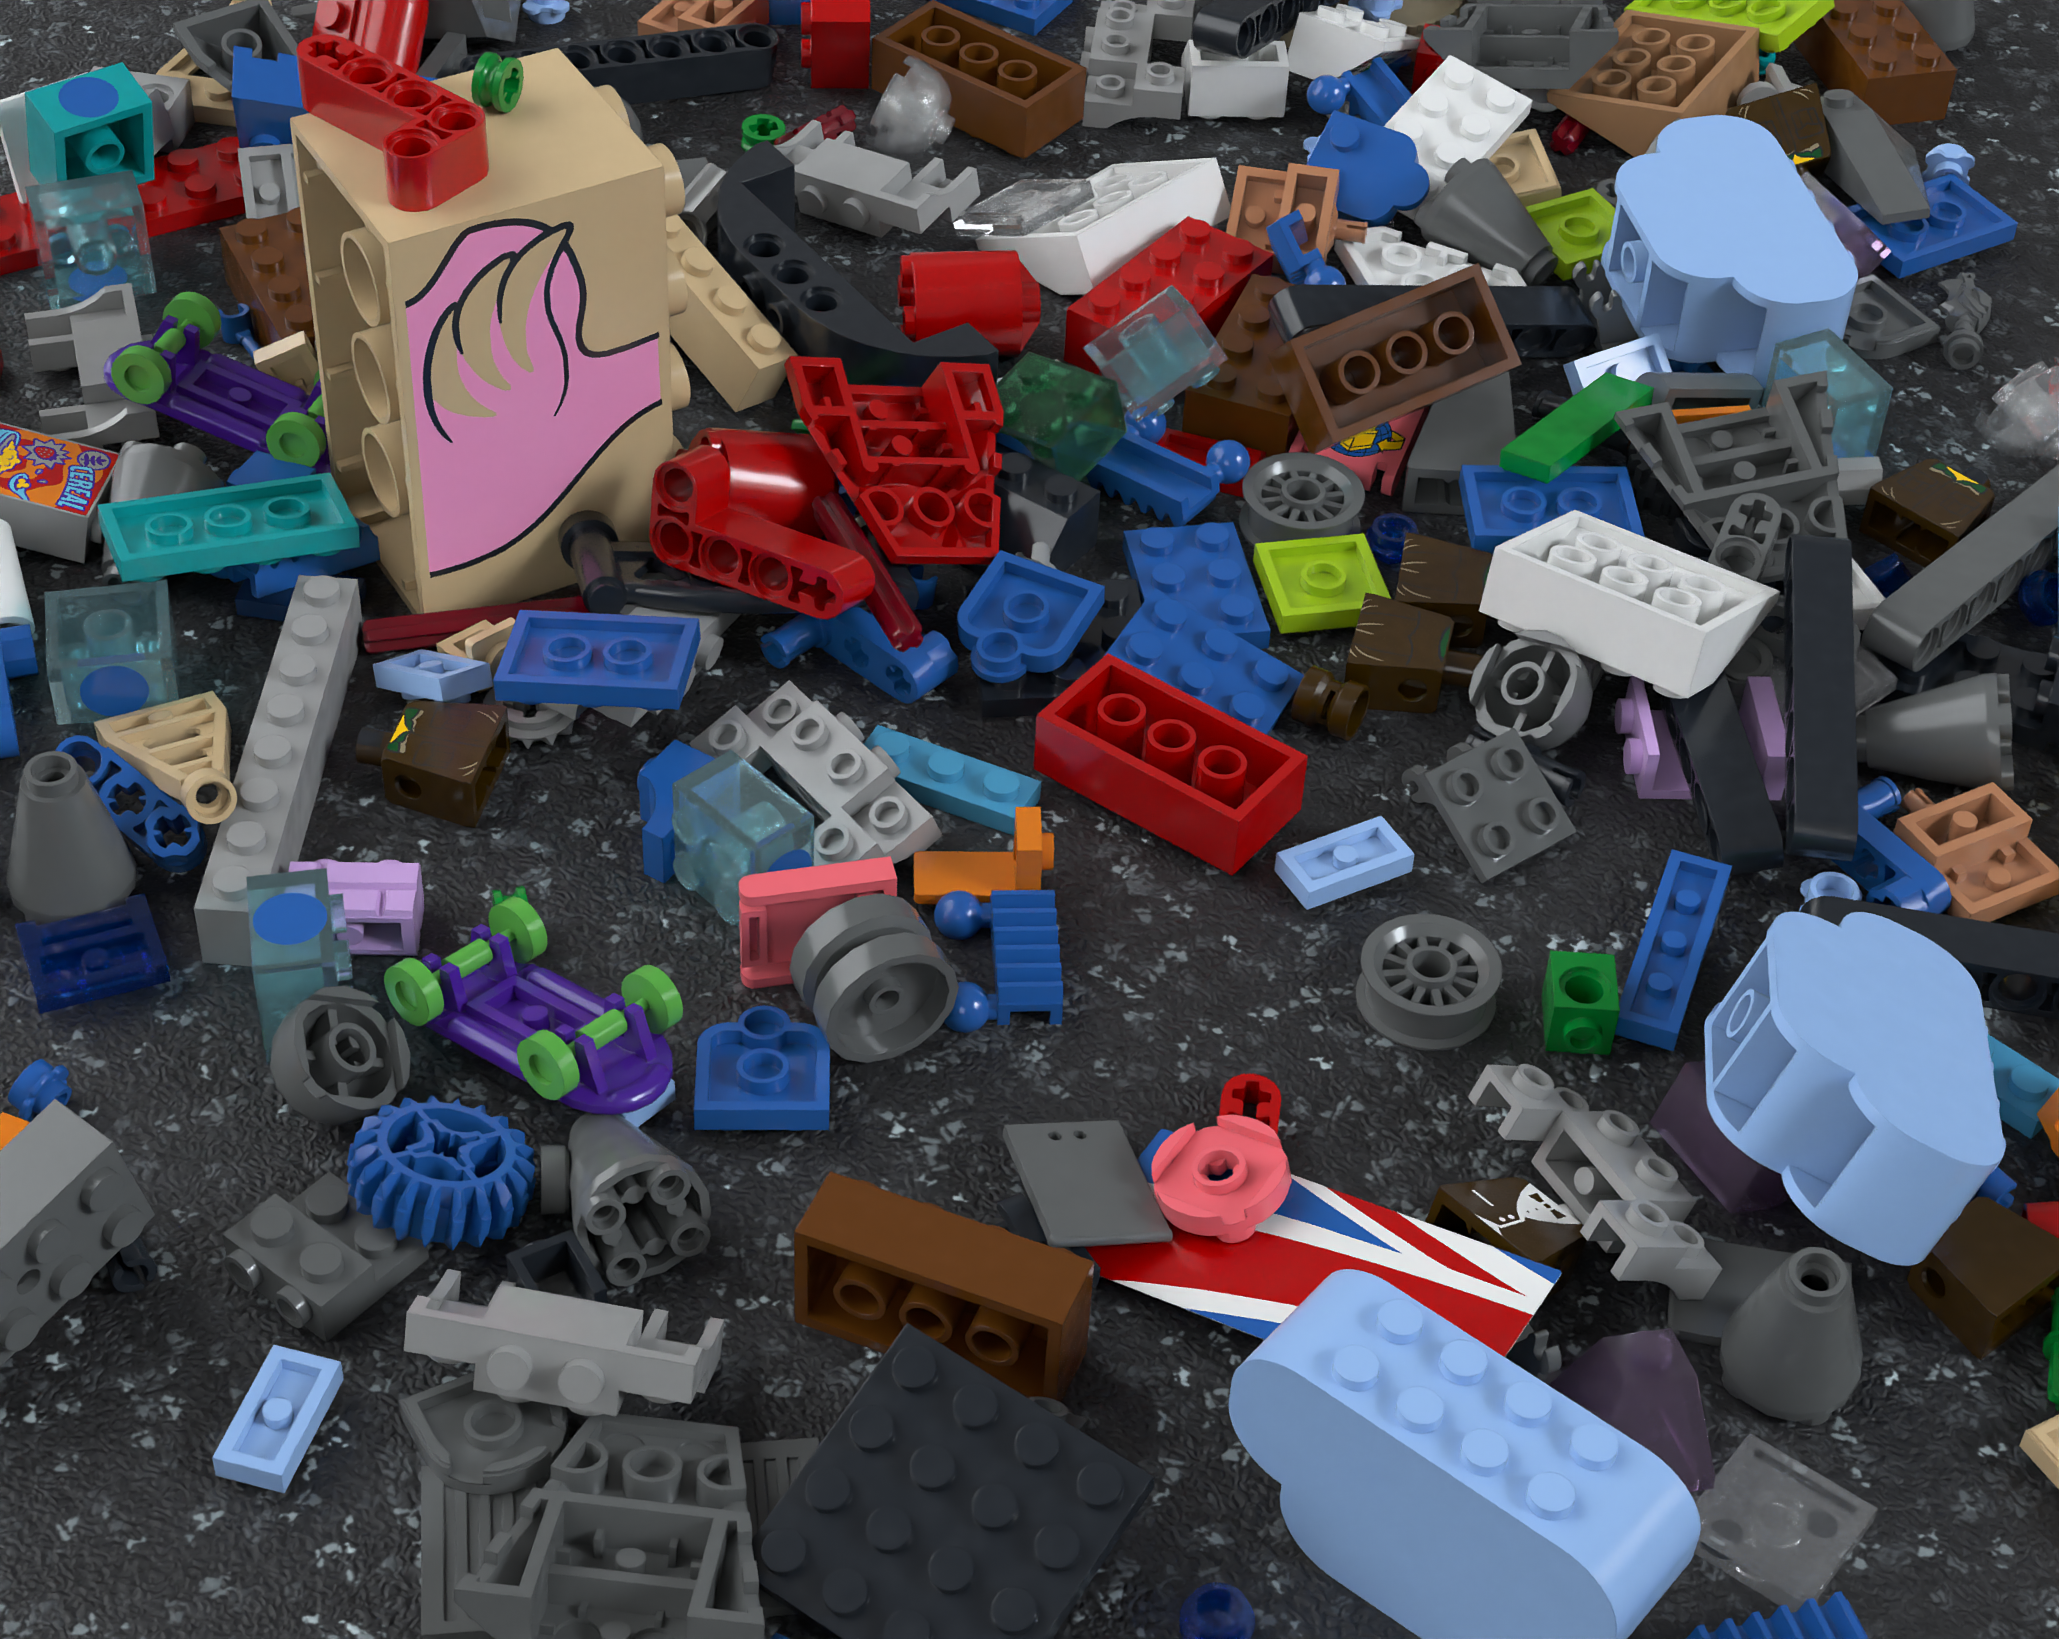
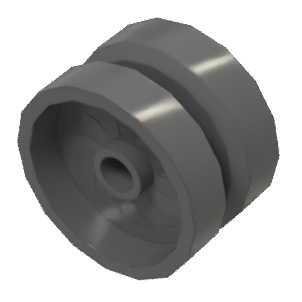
M881 893L855 897L829 909L804 932L794 947L789 967L797 992L806 1007L814 1013L817 1025L831 1049L846 1060L865 1063L891 1059L920 1045L940 1028L954 1008L959 989L955 970L941 948L932 941L930 931L917 910L901 897Z

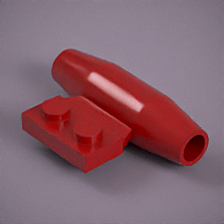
M318 0L312 36L330 34L346 38L416 74L419 68L428 19L429 0Z

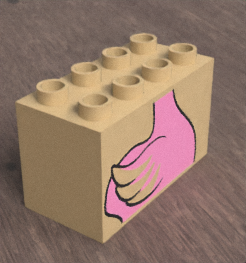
M559 48L517 58L523 66L524 80L521 95L516 106L508 113L496 110L493 104L486 108L480 107L483 109L486 118L489 159L487 176L475 185L428 211L406 212L395 208L389 203L383 151L310 113L290 118L331 475L353 516L369 525L373 534L378 536L380 560L376 561V563L412 614L517 603L578 583L574 569L565 562L562 556L558 534L563 522L572 514L580 511L593 510L606 515L612 521L619 541L650 542V513L655 470L660 464L674 458L679 449H683L679 440L673 435L672 411L689 405L691 391L684 362L675 346L670 342L669 317L683 313L686 310L688 292L683 270L676 255L667 246L666 218L680 214L685 205V190L681 172L668 147L662 143L646 146L630 128L624 104L616 90L610 85L594 88ZM474 70L430 81L474 103L471 93Z

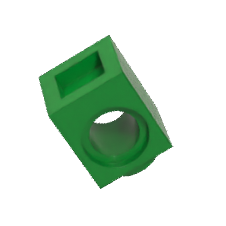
M1550 950L1541 994L1545 1051L1610 1055L1620 1013L1615 955Z

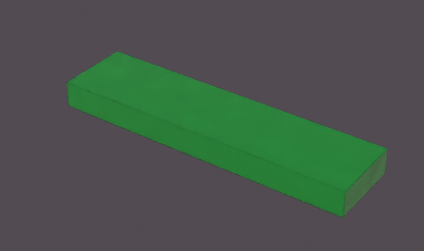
M1605 372L1501 449L1499 467L1545 484L1550 483L1620 429L1614 420L1615 412L1652 405L1654 387Z

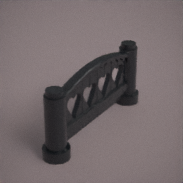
M584 510L574 513L560 527L558 541L565 562L574 569L583 603L590 613L618 614L625 605L711 613H801L714 581L699 580L700 576L669 566L656 556L650 542L619 541L612 521L600 512ZM863 517L855 518L908 605L914 611L919 601V591L907 565L891 564ZM646 573H664L677 581L665 579L650 581L649 579L641 580L640 578ZM863 600L860 603L854 605L853 607L865 606L867 604L865 600Z

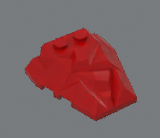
M789 356L784 363L797 413L891 564H990L999 552L1001 498L994 494V477L1002 469V454L995 452L996 434L1003 427L1004 411L990 365L940 362L922 387L851 385L847 382L841 358Z

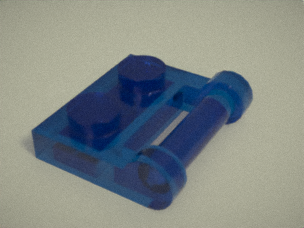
M144 893L126 897L124 905L36 926L35 920L15 924L18 943L39 1014L171 981L168 963Z

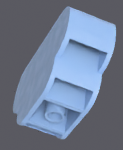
M1711 115L1685 118L1667 125L1658 136L1656 153L1634 157L1626 161L1619 168L1615 181L1617 203L1611 236L1603 248L1601 257L1605 276L1612 290H1616L1619 294L1622 306L1638 337L1642 338L1659 332L1667 358L1688 363L1716 361L1725 373L1750 374L1757 379L1763 388H1772L1774 380L1824 370L1827 371L1828 377L1834 371L1838 361L1858 280V270L1852 253L1845 249L1835 233L1833 223L1827 220L1816 203L1814 193L1806 187L1797 173L1795 163L1787 157L1771 132L1761 125L1744 118Z
M1784 912L1778 915L1767 930L1766 939L1722 1002L1714 1006L1705 1020L1706 1098L1710 1115L1721 1132L1738 1149L1758 1163L1782 1175L1786 1191L1795 1205L1824 1232L1838 1241L1886 1263L1901 1266L1918 1264L1926 1258L1949 1226L1957 1220L1966 1204L1983 1182L1997 1168L2006 1148V1140L2003 1138L1999 1114L2000 1102L1997 1099L1993 1076L1994 1064L1991 1062L1987 1038L1988 1027L1985 1025L1980 990L1970 973L1950 953L1921 934L1885 917L1866 912H1854L1846 915L1837 926L1822 918L1802 912Z
M1343 1269L1331 1273L1247 1357L1233 1374L1228 1404L1232 1425L1241 1443L1256 1463L1273 1479L1282 1484L1280 1508L1286 1526L1296 1543L1326 1574L1421 1639H1627L1687 1567L1694 1555L1701 1531L1698 1509L1685 1484L1663 1460L1395 1286L1373 1274L1354 1269Z

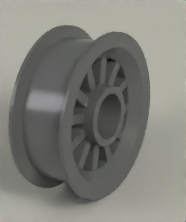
M1303 452L1277 454L1257 462L1248 470L1243 479L1242 493L1246 502L1239 514V527L1246 541L1253 547H1255V543L1360 534L1361 527L1357 514L1364 504L1365 490L1363 484L1351 469L1334 459Z
M1411 914L1383 923L1366 939L1361 953L1362 973L1356 985V1003L1362 1017L1377 1033L1396 1044L1424 1051H1444L1456 1049L1475 1041L1489 1028L1495 1015V994L1501 984L1502 963L1496 948L1481 932L1462 921L1447 916Z

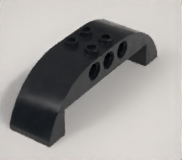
M768 140L754 145L729 169L720 186L717 204L719 264L798 356L841 358L847 382L851 385L922 387L940 362L989 364L997 388L999 350L969 323L912 342L795 234V165ZM786 376L784 382L790 387L788 377Z

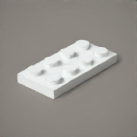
M1449 55L1384 126L1404 133L1413 140L1417 149L1419 164L1428 173L1430 181L1429 193L1417 208L1409 211H1397L1414 220L1421 206L1428 200L1435 199L1447 185L1444 181L1446 173L1455 162L1461 158H1466L1471 163L1477 159H1489L1529 115L1533 100Z

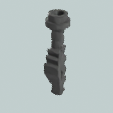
M1960 272L1955 279L1945 280L1937 285L1948 294L1947 300L1940 304L1938 309L1948 315L1945 319V324L1952 332L1944 341L1943 354L1952 367L1960 370L1972 368L1981 359L1984 345L1982 338L1978 334L1985 328L1991 313L1992 298L1980 288L1975 287V274L1970 272Z

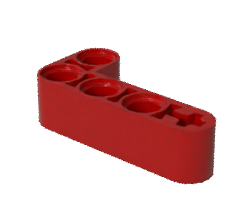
M322 34L306 38L298 44L296 54L304 109L310 114L383 151L387 197L392 206L406 212L428 211L475 185L487 176L489 159L486 118L483 109L346 38Z
M699 445L660 464L655 470L652 485L649 538L654 553L667 565L801 613L826 620L838 616L865 600L872 593L875 586V573L869 561L860 553L729 508L730 467L726 458L718 449L710 445Z

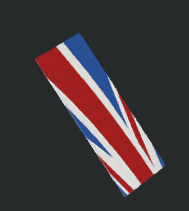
M1161 1129L1137 1159L1153 1194V1158L1161 1144L1174 1133L1166 1129ZM1228 1169L1222 1175L1209 1174L1207 1177L1211 1181L1224 1180L1233 1175V1170ZM1292 1174V1182L1288 1194L1281 1206L1269 1218L1256 1225L1253 1235L1241 1242L1227 1243L1221 1241L1216 1235L1204 1236L1193 1234L1176 1227L1165 1219L1173 1233V1238L1170 1242L1085 1247L1101 1268V1277L1263 1340L1331 1273L1343 1269L1364 1271L1395 1286L1503 1357H1506L1562 1274L1560 1270Z

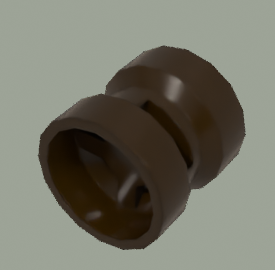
M1313 665L1305 673L1296 691L1292 704V719L1310 727L1319 723L1327 727L1329 734L1349 741L1357 733L1367 712L1371 695L1370 687L1354 680H1349L1345 683L1337 681L1332 672Z

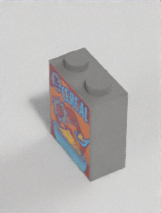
M0 422V519L10 525L15 546L85 563L95 543L104 544L105 542L99 526L97 505L109 503L112 473L119 453Z

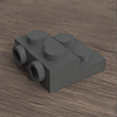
M330 1171L289 1203L275 1193L223 1234L226 1251L224 1266L232 1280L246 1291L255 1289L274 1303L279 1314L290 1325L296 1328L305 1326L325 1342H328L429 1259L428 1246L424 1248L422 1240L410 1236L403 1240H397L395 1229L391 1227L384 1229L373 1228L372 1215H364L357 1212L356 1198L348 1194L349 1185Z

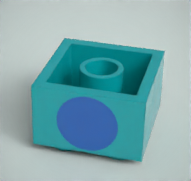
M123 62L24 92L30 172L58 211L155 179L152 101Z

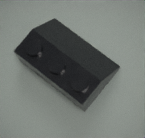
M996 442L995 452L1002 454V469L994 477V494L1001 498L999 550L1016 555L1017 552H1022L1025 557L1032 559V545L1037 542H1044L1050 548V563L1057 570L1065 572L1097 544L1100 491L1025 454ZM990 564L959 565L982 576Z

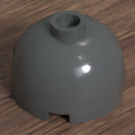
M1526 629L1515 633L1519 639L1509 642L1503 648L1497 643L1485 653L1474 670L1469 688L1470 703L1475 707L1476 720L1484 730L1499 736L1515 727L1524 743H1531L1540 747L1541 751L1561 746L1578 733L1588 718L1593 696L1591 677L1576 651L1563 638L1547 630Z
M347 986L323 987L292 1008L282 1020L273 1037L270 1069L275 1086L287 1104L306 1119L335 1126L360 1122L365 1117L372 1116L378 1112L381 1105L391 1103L397 1092L405 1087L410 1077V1050L403 1029L395 1018L386 1022L382 1015L372 1008L378 1001L366 992Z

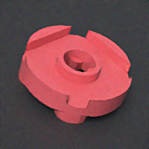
M1215 1116L1218 1126L1206 1127L1196 1131L1193 1122L1175 1131L1161 1144L1152 1161L1154 1194L1164 1218L1176 1227L1193 1234L1204 1236L1216 1235L1223 1242L1236 1243L1246 1240L1253 1235L1256 1225L1269 1218L1281 1206L1292 1182L1288 1158L1282 1149L1281 1140L1268 1125L1246 1116ZM1228 1169L1233 1170V1175L1224 1180L1211 1181L1207 1177L1209 1174L1222 1175Z

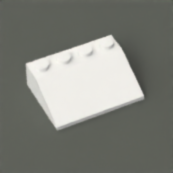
M1216 158L1112 164L975 239L978 249L981 251L1016 250L1019 260L1036 282L1060 295L1082 294L1084 296L1187 216L1203 220L1215 228L1216 224L1229 218L1231 206ZM1069 203V206L1053 212L1048 211L1052 206Z
M1573 510L1495 547L1479 612L1498 619V624L1502 628L1518 633L1526 629L1547 630L1563 638L1577 654H1582L1601 662L1600 665L1605 671L1618 676H1635L1652 683L1653 689L1664 696L1682 699L1689 698L1714 683L1777 603L1780 591L1580 511Z

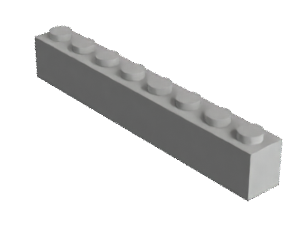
M325 575L298 576L233 782L237 793V804L232 814L220 823L194 906L203 963L254 967L268 966L274 943L264 940L256 933L253 927V916L257 908L266 900L280 894H285L290 862H298L363 637L358 579L335 578Z

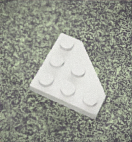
M1385 226L1368 228L1365 244L1335 239L1334 245L1336 254L1356 285H1426L1474 265L1467 262L1468 253L1431 241L1425 249L1401 241V231ZM1499 263L1495 264L1493 270L1481 267L1488 286H1527L1514 268Z

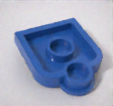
M1333 110L1306 164L1339 169V191L1336 202L1338 219L1368 222V228L1388 224L1395 216L1397 210L1409 211L1417 208L1425 200L1430 190L1428 173L1419 164L1415 143L1408 135Z
M999 550L961 605L957 614L958 637L960 642L967 649L971 650V666L973 671L986 681L1006 683L1020 678L1026 671L1044 673L1059 668L1066 662L1104 604L1105 586Z
M764 1005L752 1007L744 1011L740 1015L738 1022L716 1024L706 1029L699 1036L696 1057L694 1130H829L830 1046L818 1027L807 1023L790 1022L788 1014L783 1010Z

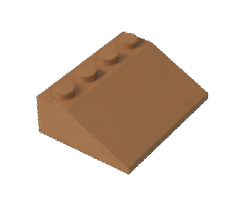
M1626 10L1614 22V28H1617L1619 32V42L1570 89H1550L1547 92V102L1634 157L1644 155L1656 136L1677 118L1725 115L1727 109L1737 106L1736 101L1741 91L1748 84L1759 81V28Z

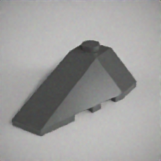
M246 0L173 23V31L194 63L231 93L234 46L252 48V57L277 61L278 53L297 56V43L268 0Z
M1845 89L1826 91L1820 99L1831 148V159L1824 173L1882 225L1930 218V206L1915 148L1853 92Z

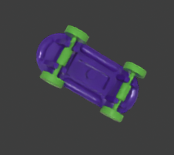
M182 292L176 295L165 307L163 322L152 340L131 343L119 348L108 357L104 364V381L113 392L124 399L151 408L253 453L258 450L271 454L277 460L316 469V474L331 473L319 370L314 377V388L311 394L308 395L297 386L219 353L213 354L200 349L209 345L219 334L221 316L216 306L207 297L199 293Z
M509 897L492 907L489 912V927L480 924L471 930L470 944L443 960L433 953L422 958V962L414 958H405L388 968L385 972L384 985L391 1004L403 1019L412 1025L424 1026L529 1083L538 1094L546 1099L558 1100L571 1108L591 1114L618 1115L634 1112L652 1104L666 1091L672 1078V1052L666 1039L660 1034L677 1024L683 1015L682 1000L672 980L659 968L652 965H644L623 979L621 987L622 996L613 993L604 999L546 968H540L534 964H525L546 950L547 933L538 913L529 903L519 897Z

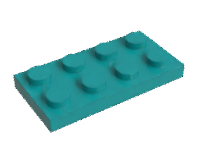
M331 473L97 505L99 526L122 582L132 580L154 582L166 575L193 571L209 574L218 572L227 566L248 563L270 565L280 562L283 558L309 554L331 556L343 549L360 547L359 526Z

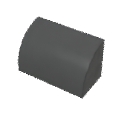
M1646 372L1635 380V382L1654 387L1652 405L1669 402L1672 410L1749 405L1751 410L1757 408L1764 391L1757 379L1747 373Z

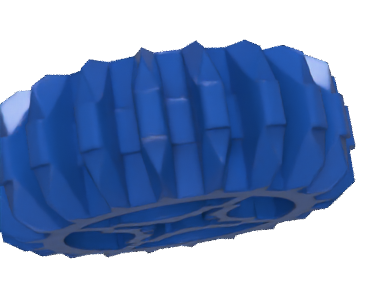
M430 1095L426 1103H417L411 1098H404L399 1108L392 1105H381L377 1116L364 1118L362 1128L356 1132L354 1143H351L347 1159V1166H349L347 1173V1182L349 1183L348 1194L356 1198L357 1212L364 1215H372L373 1228L384 1229L391 1227L395 1229L397 1240H403L409 1236L422 1240L424 1248L430 1242L445 1243L452 1251L458 1242L463 1241L480 1248L486 1237L503 1239L507 1228L519 1226L521 1217L526 1213L528 1200L533 1198L536 1178L533 1177L535 1171V1162L533 1161L534 1149L525 1144V1132L518 1129H509L508 1117H490L486 1115L485 1105L469 1108L462 1106L459 1098L453 1103H442L432 1095Z

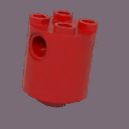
M1016 250L910 252L909 255L900 256V275L897 276L898 307H903V325H900V331L909 340L916 342L969 323L999 350L998 358L1019 357L1040 323L1041 299L1039 283L1036 282L1019 260Z
M709 427L697 433L688 449H679L676 452L675 457L699 445H710L718 449L726 458L730 467L729 508L819 539L824 535L813 517L815 510L812 502L817 495L824 497L830 491L839 494V484L833 469L811 434Z

